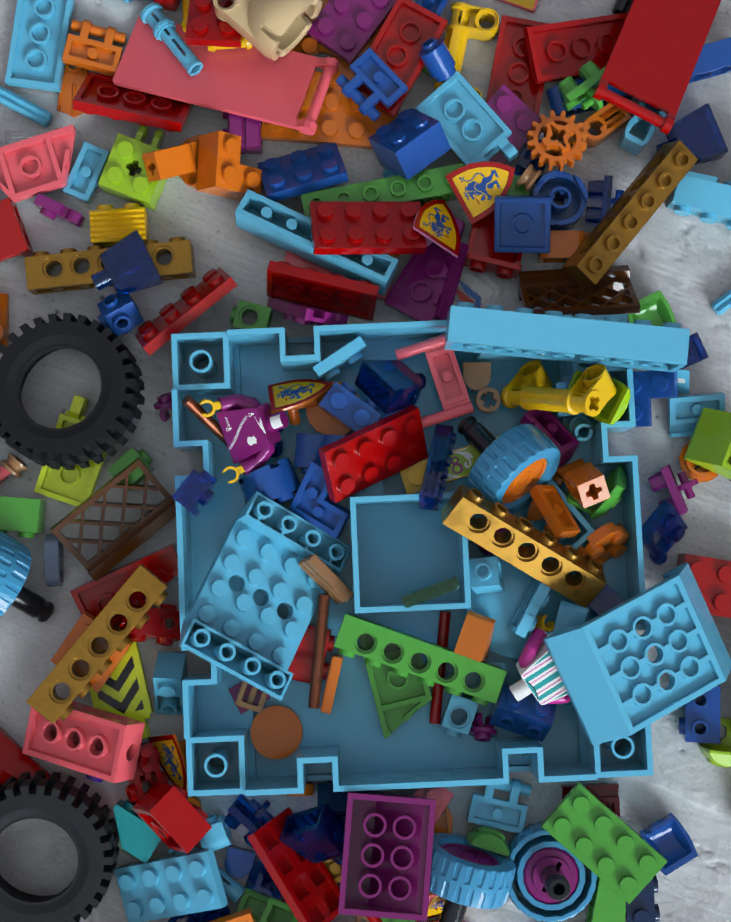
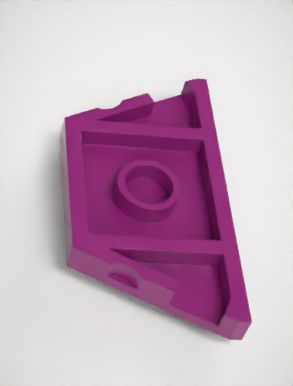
M268 298L267 307L284 313L283 319L296 323L320 326L347 324L349 316Z

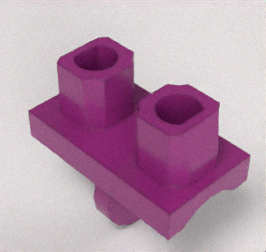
M670 464L662 467L660 472L648 478L653 492L668 487L671 497L658 502L663 516L678 513L680 516L687 513L688 508L681 491L684 490L687 499L695 497L692 486L699 484L697 478L688 480L686 472H680L677 475L681 484L678 485Z

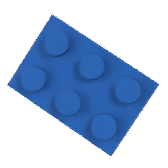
M322 143L316 147L297 150L288 155L269 158L266 161L257 163L258 168L262 170V182L267 198L275 202L349 181L336 143Z

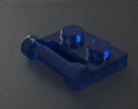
M665 499L642 525L643 547L647 549L651 561L656 565L666 562L667 552L675 542H679L683 538L685 530L688 528L675 507ZM654 533L660 539L657 543L654 541Z

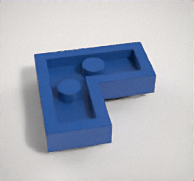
M648 370L633 372L636 426L633 428L652 427L651 399L678 397L677 371Z
M315 459L311 461L289 510L337 538L341 535L350 517V510L328 498L329 494L322 464Z

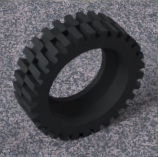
M56 313L48 314L49 323H46L41 317L35 318L33 321L36 327L31 328L25 323L19 327L23 332L21 336L18 337L12 332L7 337L12 342L8 348L2 343L0 345V353L3 354L0 359V437L6 440L5 443L41 466L45 467L47 465L56 470H60L61 466L66 470H75V465H78L84 469L90 467L89 460H93L97 464L103 462L104 459L101 454L104 452L113 456L117 452L113 447L117 441L122 446L127 443L128 439L123 436L126 430L134 433L137 427L132 423V419H141L142 412L137 408V405H144L145 397L140 393V390H145L144 382L139 377L142 375V372L135 363L137 361L129 349L108 327L105 328L100 322L94 319L91 322L83 315H79L78 319H76L71 313H63V320ZM60 349L80 351L94 361L100 373L101 392L96 406L85 419L70 427L48 428L37 424L28 416L21 400L22 388L29 372L42 358Z
M37 771L33 778H31L30 772H25L20 775L17 781L15 776L6 779L3 785L0 783V834L7 827L21 820H47L58 825L68 833L75 844L78 854V868L73 881L63 891L55 895L39 896L25 893L10 885L0 875V922H79L81 916L85 920L91 915L93 907L97 908L103 895L106 894L117 865L119 833H113L117 825L115 819H107L111 811L108 805L105 804L100 808L98 804L102 797L96 792L90 798L87 795L90 786L83 782L80 789L73 786L77 778L69 775L66 782L60 781L61 773L53 772L51 777L46 779V771Z

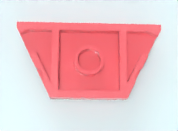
M68 125L0 147V189L14 203L35 197L38 193L44 194L67 186L76 135L74 125Z

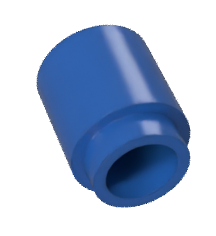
M435 37L426 40L421 45L422 49L419 51V56L430 76L435 78L437 82L449 79L455 74L456 69L454 67L455 61L443 39L436 40Z

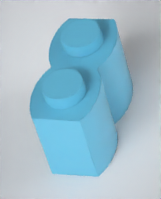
M643 101L639 102V105L662 117L665 114ZM632 115V119L620 136L619 147L635 156L638 155L652 138L656 126Z

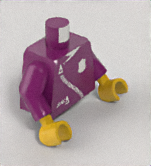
M241 393L219 397L214 402L210 399H202L199 402V405L204 403L212 405L210 412L201 413L204 417H210L216 410H220L216 415L234 464L239 463L237 467L228 466L223 470L222 473L229 469L236 472L235 479L227 483H234L238 480L240 474L246 475L265 465L275 451L274 444L281 440L279 430L288 427L289 424L288 417L284 411L272 414L269 403H259L256 398Z

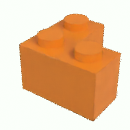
M220 130L199 136L196 191L237 201L242 200L248 189L261 195L262 170L240 164L242 136Z

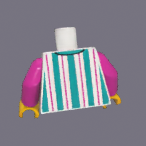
M540 614L536 616L537 623L535 629H533L516 663L522 679L509 686V689L518 702L533 693L540 705L570 702V697L543 640L550 636V634H546V631H552L555 623L554 621H548L544 624L547 614Z

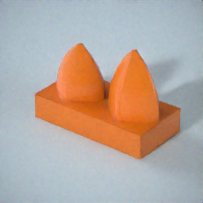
M535 485L529 491L533 499L527 511L526 519L528 521H538L544 518L546 524L543 531L552 534L557 541L562 538H573L581 531L554 485Z

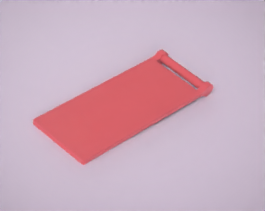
M140 16L138 17L113 77L114 85L296 129L310 136L315 134L319 112L332 76L337 72L340 64L337 59L332 57L321 58L290 51L284 57H279L276 61L266 58L253 45L249 50H246V48L219 49L215 52L208 51L207 46L188 45L203 64V68L198 74L190 76L163 41L157 40L153 36L151 27L148 24H144ZM175 23L176 32L186 43V32L183 31L181 24ZM177 45L178 49H179V50L182 52V54L185 56L184 52H183V51L180 49V47ZM316 67L321 68L323 71L305 119L299 120L298 117Z

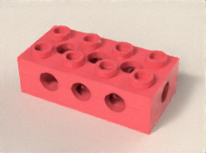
M73 701L71 705L75 708L64 721L59 718L52 724L31 707L22 750L23 754L112 783L134 779L145 722Z

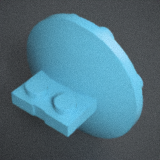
M492 553L488 557H495L496 555ZM499 558L503 565L504 592L476 594L470 588L471 608H466L465 613L467 615L470 610L496 620L490 650L506 657L519 658L533 629H535L537 615L547 614L544 624L548 621H554L555 623L562 600L575 605L576 603ZM552 630V631H546V634H547V635L553 634V630Z

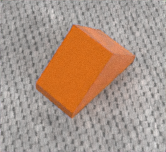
M469 610L454 653L478 662H486L489 656L496 620Z

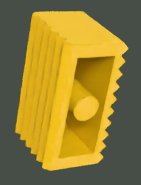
M139 203L124 204V208L113 209L112 205H98L97 210H89L90 240L94 246L114 247L115 244L123 242L131 243V246L142 245V241L149 240L148 212Z

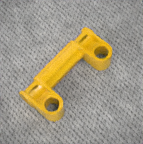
M463 2L451 4L452 16L450 25L446 27L444 43L455 61L454 67L456 71L460 74L468 39L490 42L498 35L499 16L491 8L473 6ZM483 22L493 24L489 29L482 28L480 25ZM435 79L434 89L440 87L445 81L437 82ZM473 87L474 90L482 97L481 92L477 88Z
M532 360L524 364L514 378L503 388L501 400L503 405L509 409L521 407L524 410L564 412L571 415L585 413L587 416L594 417L600 414L602 408L616 394L617 388L603 364H595L584 370L571 389L552 388L553 384L542 363L539 360Z

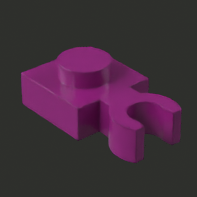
M38 193L34 204L40 209L39 214L54 221L57 217L77 227H81L85 219L81 213L67 208L63 204Z

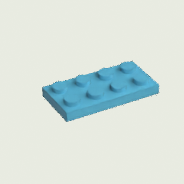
M17 0L5 77L7 86L61 93L65 63H62V56L68 33H70L75 0Z
M213 848L148 860L147 863L142 861L122 865L114 871L128 922L158 920L220 909L228 905Z

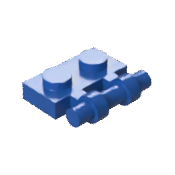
M370 47L349 66L350 71L355 75L350 81L343 74L336 80V83L342 88L341 92L346 98L350 97L359 106L358 110L364 116L367 115L373 122L381 116V113L375 108L379 102L389 109L408 91V87ZM362 84L372 93L367 99L358 90Z

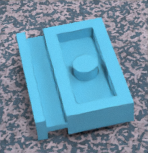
M360 336L315 365L313 367L314 374L318 380L325 378L327 381H330L341 373L339 368L347 363L352 366L364 358L362 353L366 351V344Z
M723 392L678 395V397L667 398L668 436H692L702 408L725 411V394Z

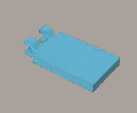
M458 71L416 107L417 111L440 121L451 150L464 165L488 161L499 151L510 163L518 156L517 149L507 140L512 135V131Z

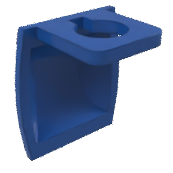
M672 813L667 814L639 831L640 836L667 859L668 862L660 870L665 876L698 856L690 836Z

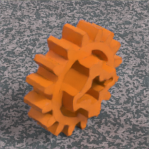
M552 110L549 118L541 114L539 118L540 123L532 122V130L527 133V139L530 141L527 142L526 148L527 150H532L530 154L531 160L539 158L538 167L546 163L548 164V171H552L554 166H558L559 171L562 172L565 164L573 168L574 159L581 161L582 152L586 151L587 143L584 142L587 139V132H581L583 130V122L575 124V115L568 119L565 117V111H562L560 116H556L554 110ZM543 132L544 138L541 140V143H539L538 138L540 134ZM575 139V146L571 150L570 143H572V140Z

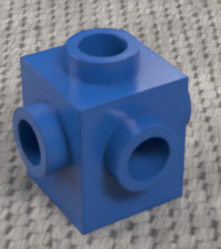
M126 288L116 294L106 296L97 304L101 313L97 316L99 322L105 328L108 327L117 337L130 332L134 327L145 322L139 308Z

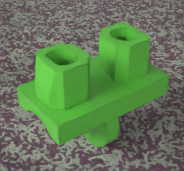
M590 60L579 69L578 74L584 80L579 86L571 76L559 83L558 90L564 98L562 106L567 112L579 103H581L580 105L583 110L591 106L598 111L603 107L602 99L599 101L593 98L592 95L605 67L600 70Z

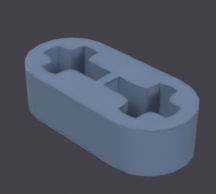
M46 534L44 539V566L47 587L63 586L64 547L54 534Z

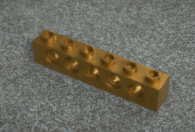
M680 140L663 144L562 268L580 286L596 285L697 162L698 159Z
M185 237L169 238V242L158 243V240H144L142 245L131 246V243L123 242L115 244V248L104 249V246L95 245L87 247V251L66 248L61 249L59 254H49L47 251L34 252L33 256L24 257L27 290L34 295L196 278L193 245L190 240H185ZM165 253L171 254L172 260L166 265L159 264L161 255ZM137 256H143L145 258L144 264L138 268L132 267L133 259ZM110 259H116L117 266L113 270H105L106 262ZM83 262H89L90 267L88 271L83 274L78 273V266ZM55 265H62L61 273L55 277L51 276V269Z
M461 484L441 510L442 524L584 608L590 604L607 584L603 572L604 569L597 561L593 559L587 560L580 556L579 552L572 546L560 544L552 534L547 531L541 532L537 530L524 517L519 516L517 518L512 515L501 503H492L476 488L471 487L469 489ZM474 514H483V515H484V516H482V517H480V518H473V517H472ZM500 528L508 529L505 532H497ZM523 543H531L529 546H520ZM547 557H554L552 560H544ZM571 571H578L575 574H568Z
M140 564L26 703L52 724L59 718L64 721L75 708L71 705L75 698L79 695L83 699L94 684L90 680L94 675L99 673L102 676L112 664L109 657L114 651L117 650L121 653L132 640L128 637V634L133 628L136 627L140 630L150 616L146 613L154 604L158 608L169 594L165 590L169 585L143 564ZM135 591H140L146 596V604L141 608L135 607L131 603V595ZM122 614L126 617L127 627L125 629L118 630L112 625L114 615ZM96 637H103L108 641L106 652L95 650L93 642ZM77 660H85L89 664L88 674L80 675L75 671L74 666ZM58 683H65L69 686V697L62 698L57 695L56 685Z

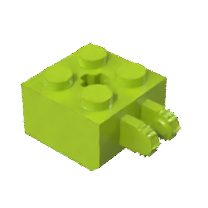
M140 125L135 139L118 133L98 185L104 193L131 203H139L141 207L155 211L167 179L149 182L142 154L160 150L165 131L157 129L151 145H148L144 142L149 132V126ZM141 170L140 174L135 173V176L132 175L133 171Z

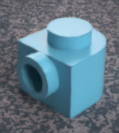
M216 814L208 815L206 821L212 828L200 840L202 848H213L216 851L232 845V834L225 814L218 817Z

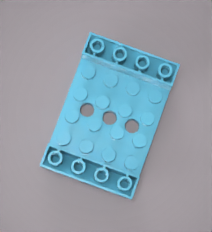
M256 491L233 521L183 621L179 646L279 701L282 700L294 675L288 671V668L317 608L318 594H323L324 592L298 564L304 557L316 554L336 574L341 572L352 547ZM232 576L237 577L241 582V588L238 592L232 591L229 587V579ZM256 590L261 591L265 596L262 606L257 605L253 600V594ZM280 604H284L288 608L289 614L286 619H281L277 614V608Z
M688 562L662 575L664 580L586 623L578 627L566 626L543 639L591 745L594 746L630 736L727 680L731 671V658ZM642 619L646 629L639 636L636 633L635 626ZM654 646L657 649L658 655L655 661L650 662L647 652L650 647ZM663 673H667L669 684L663 689L659 684V679Z

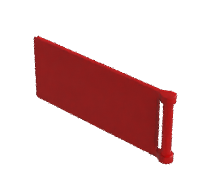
M633 0L592 97L599 101L603 99L659 128L660 132L667 135L673 127L677 111L721 0ZM608 84L666 113L665 118L607 89Z

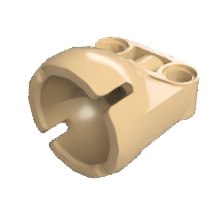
M213 0L215 15L218 19L227 22L260 53L273 61L288 54L311 28L312 23L303 12H306L310 19H314L319 15L322 7L321 0H227L233 3L232 6L222 8L219 5L226 0Z

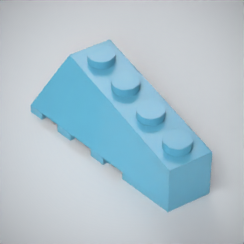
M688 171L671 192L667 208L673 209V212L677 215L689 216L690 214L700 217L699 220L704 223L715 224L717 222L724 224L727 229L731 230V181H725L722 184L718 183V177Z

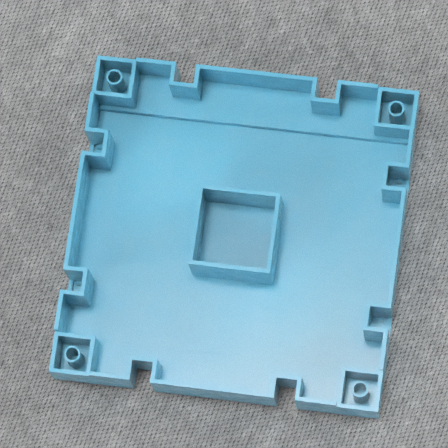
M572 314L563 315L564 317H574ZM627 314L592 315L594 320H604V317L611 316L620 317L622 322L628 323ZM447 320L313 326L314 337L288 338L285 327L171 334L173 447L182 452L203 451L204 474L175 476L180 636L183 621L233 521L247 504L238 481L227 483L235 479L236 472L229 469L222 473L226 467H237L239 463H233L228 447L182 404V400L187 395H190L199 404L202 399H210L214 402L219 397L241 393L256 398L259 403L267 402L270 404L267 385L298 379L318 380L313 372V367L360 336L366 344V351L362 353L364 358L352 366L347 363L339 368L341 373L330 381L346 382L357 391L359 399L363 402L366 398L380 407L378 412L382 415L381 419L411 405L419 408L421 417L443 411L425 358V353L423 352L398 361L394 350L445 334ZM454 351L461 374L463 362H491V380L487 387L497 390L500 397L503 388L514 378L519 369L529 361L539 360L553 385L559 382L561 377L573 376L575 371L583 372L588 367L594 365ZM605 366L610 377L619 380L630 388L631 396L624 414L613 425L602 423L590 416L584 415L590 420L593 435L587 441L578 440L580 442L570 461L566 463L569 464L582 458L584 463H592L604 475L605 479L620 463L627 477V487L624 490L623 497L614 508H611L604 516L591 519L590 515L585 513L597 528L611 522L618 526V522H620L629 532L628 540L624 544L627 547L626 552L617 559L612 557L602 566L607 584L586 607L589 609L590 620L645 591L638 455L609 456L607 433L624 432L636 426L633 369ZM466 387L474 412L424 428L423 432L428 453L427 459L471 445L465 440L464 435L458 433V425L468 416H474L477 422L481 423L497 437L509 429L518 426L523 415L529 410H524L521 407L506 408L501 400L497 410L488 414L482 413L475 405V398L479 391H472ZM487 393L486 397L481 395L480 399L484 401V407L489 408L490 404L492 406L495 405V401L492 400V394ZM210 403L200 405L207 412H210L212 409ZM306 408L299 409L301 423L298 425H291L287 410L284 411L288 417V427L279 430L281 440L274 444V453L263 465H276L278 460L289 457L300 483L305 474H301L302 469L294 467L296 433L320 434L309 423ZM218 409L215 411L212 417L219 423L216 415L217 412H220V410ZM573 417L557 418L570 432L569 423ZM398 472L383 480V496L355 497V494L337 502L350 510V517L337 539L352 548L341 572L336 573V575L353 591L354 595L349 601L340 602L339 604H336L329 598L327 628H332L331 635L336 636L335 640L345 612L437 644L440 611L451 612L448 649H455L466 618L465 609L471 608L469 559L489 556L483 554L476 543L442 524V508L461 484L467 487L468 476L413 494H406L400 473ZM240 474L238 479H242L245 474ZM563 481L561 488L567 493L568 489ZM293 499L279 505L289 510ZM523 508L512 514L517 518L519 516L525 518L526 516ZM474 514L472 517H473V518H480V517H482V516H484V515H483V514ZM523 543L520 546H529L531 543ZM571 571L569 574H575L578 571ZM234 576L230 577L228 583L230 589L238 592L241 588L240 580ZM256 590L253 594V600L257 605L262 606L265 596L261 591ZM284 604L278 606V616L283 619L288 617L289 611ZM317 608L309 624L316 625ZM641 619L636 623L635 630H645L646 625ZM358 637L357 643L361 647L360 640ZM333 646L332 653L326 652L324 662L330 663L334 654L342 655L338 653L339 648ZM181 647V651H188L187 649ZM492 650L489 651L487 660L505 662L507 674L503 684L511 686L521 679L515 667L518 658L506 657ZM421 653L423 665H425L427 657ZM357 654L354 655V658L342 655L343 661L331 714L321 712L320 710L326 680L323 679L319 709L308 707L310 683L292 679L282 700L279 701L270 696L271 698L265 701L263 709L275 705L291 709L299 717L303 730L301 743L293 754L283 759H269L262 756L254 748L251 741L250 729L258 712L248 710L241 714L238 707L234 705L235 702L228 690L243 680L212 663L211 673L190 674L182 680L188 797L245 794V796L302 794L308 781L333 780V792L509 784V772L530 771L539 783L654 775L651 724L630 736L593 746L589 742L573 704L568 706L564 704L556 705L552 727L543 742L496 726L492 729L497 731V736L491 738L490 742L475 741L474 736L470 734L465 735L461 733L460 738L444 732L445 727L441 726V724L429 723L431 700L424 707L417 710L409 720L394 730L389 737L384 738L364 657ZM446 662L445 677H447L448 662ZM429 686L430 692H431V696H432V688H433V687H432V686ZM444 690L441 718L443 716L450 693ZM461 693V695L472 699V695ZM488 702L487 706L478 705L476 713H482L483 724L486 723V717L491 716L494 703ZM457 708L451 713V720L455 723H461L466 718V712L461 708Z

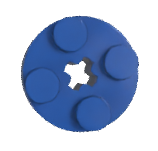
M559 170L551 171L542 176L531 196H552L551 230H568L572 228L584 213L588 201V192L583 181L576 175L566 173L565 171L560 172ZM554 198H555L557 201H561V200H562V202H563L562 205L560 206L558 203L555 204V203L553 202Z
M289 457L278 460L276 465L268 464L237 480L247 502L256 491L278 504L294 499L301 483Z

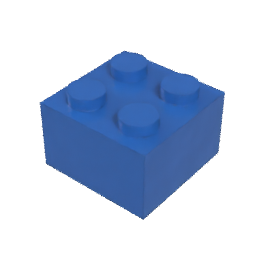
M413 108L400 112L396 119L387 125L379 127L376 133L368 138L380 165L407 180L451 149L440 121Z

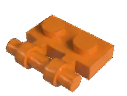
M73 19L71 30L80 32V36L68 33L62 63L114 76L121 60L123 48L113 44L114 42L125 44L127 34L117 31L115 27L108 26V28L93 25V22L84 19L82 22ZM91 35L105 40L103 43L89 39V37Z

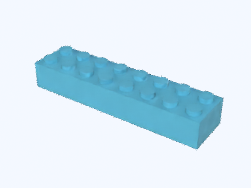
M457 302L456 306L451 305L447 315L444 350L594 365L603 364L604 366L665 372L679 370L687 365L690 329L681 328L679 323L667 322L663 323V326H654L652 321L642 319L634 320V323H624L622 318L611 316L604 317V320H594L590 314H575L574 317H564L563 312L545 311V315L533 314V309L516 308L515 312L503 311L504 307L500 305H486V309L474 308V304L470 302Z

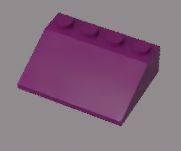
M371 790L348 791L338 914L427 921L436 799Z

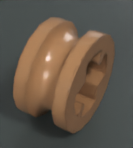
M532 164L527 167L516 184L518 186L523 185L526 192H529L542 173L541 170L535 171Z
M490 387L480 390L475 398L477 409L487 414L497 410L501 403L499 392ZM487 393L492 394V400L495 401V405L492 406L490 404L489 408L484 407V401L480 399L481 395L486 397Z
M9 452L7 454L8 459L2 460L0 463L11 474L20 478L22 476L21 472L23 470L27 471L29 467L19 457Z

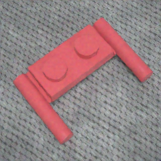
M445 334L394 350L398 361L423 352L425 353L443 411L421 417L423 429L474 412L454 350H444Z

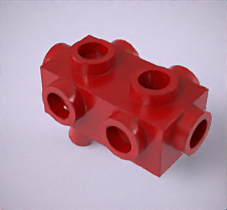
M133 600V606L138 608L146 604L144 600ZM161 604L160 608L151 607L146 613L150 618L142 628L138 630L134 627L128 634L133 642H145L146 639L156 640L157 645L172 646L173 642L180 640V612L177 611V606L172 604ZM119 614L118 627L121 630L127 627V619L124 615ZM166 619L172 621L171 629L165 626Z
M141 742L135 777L133 780H128L129 785L125 787L129 801H135V804L145 795L142 788L143 782L148 784V790L155 783H168L166 775L163 772L161 773L158 764L161 760L159 751L156 746H153L152 742Z

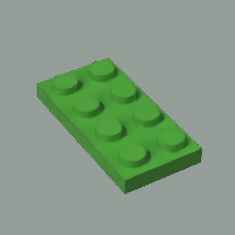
M579 781L541 823V826L628 904L637 897L668 862L661 853Z

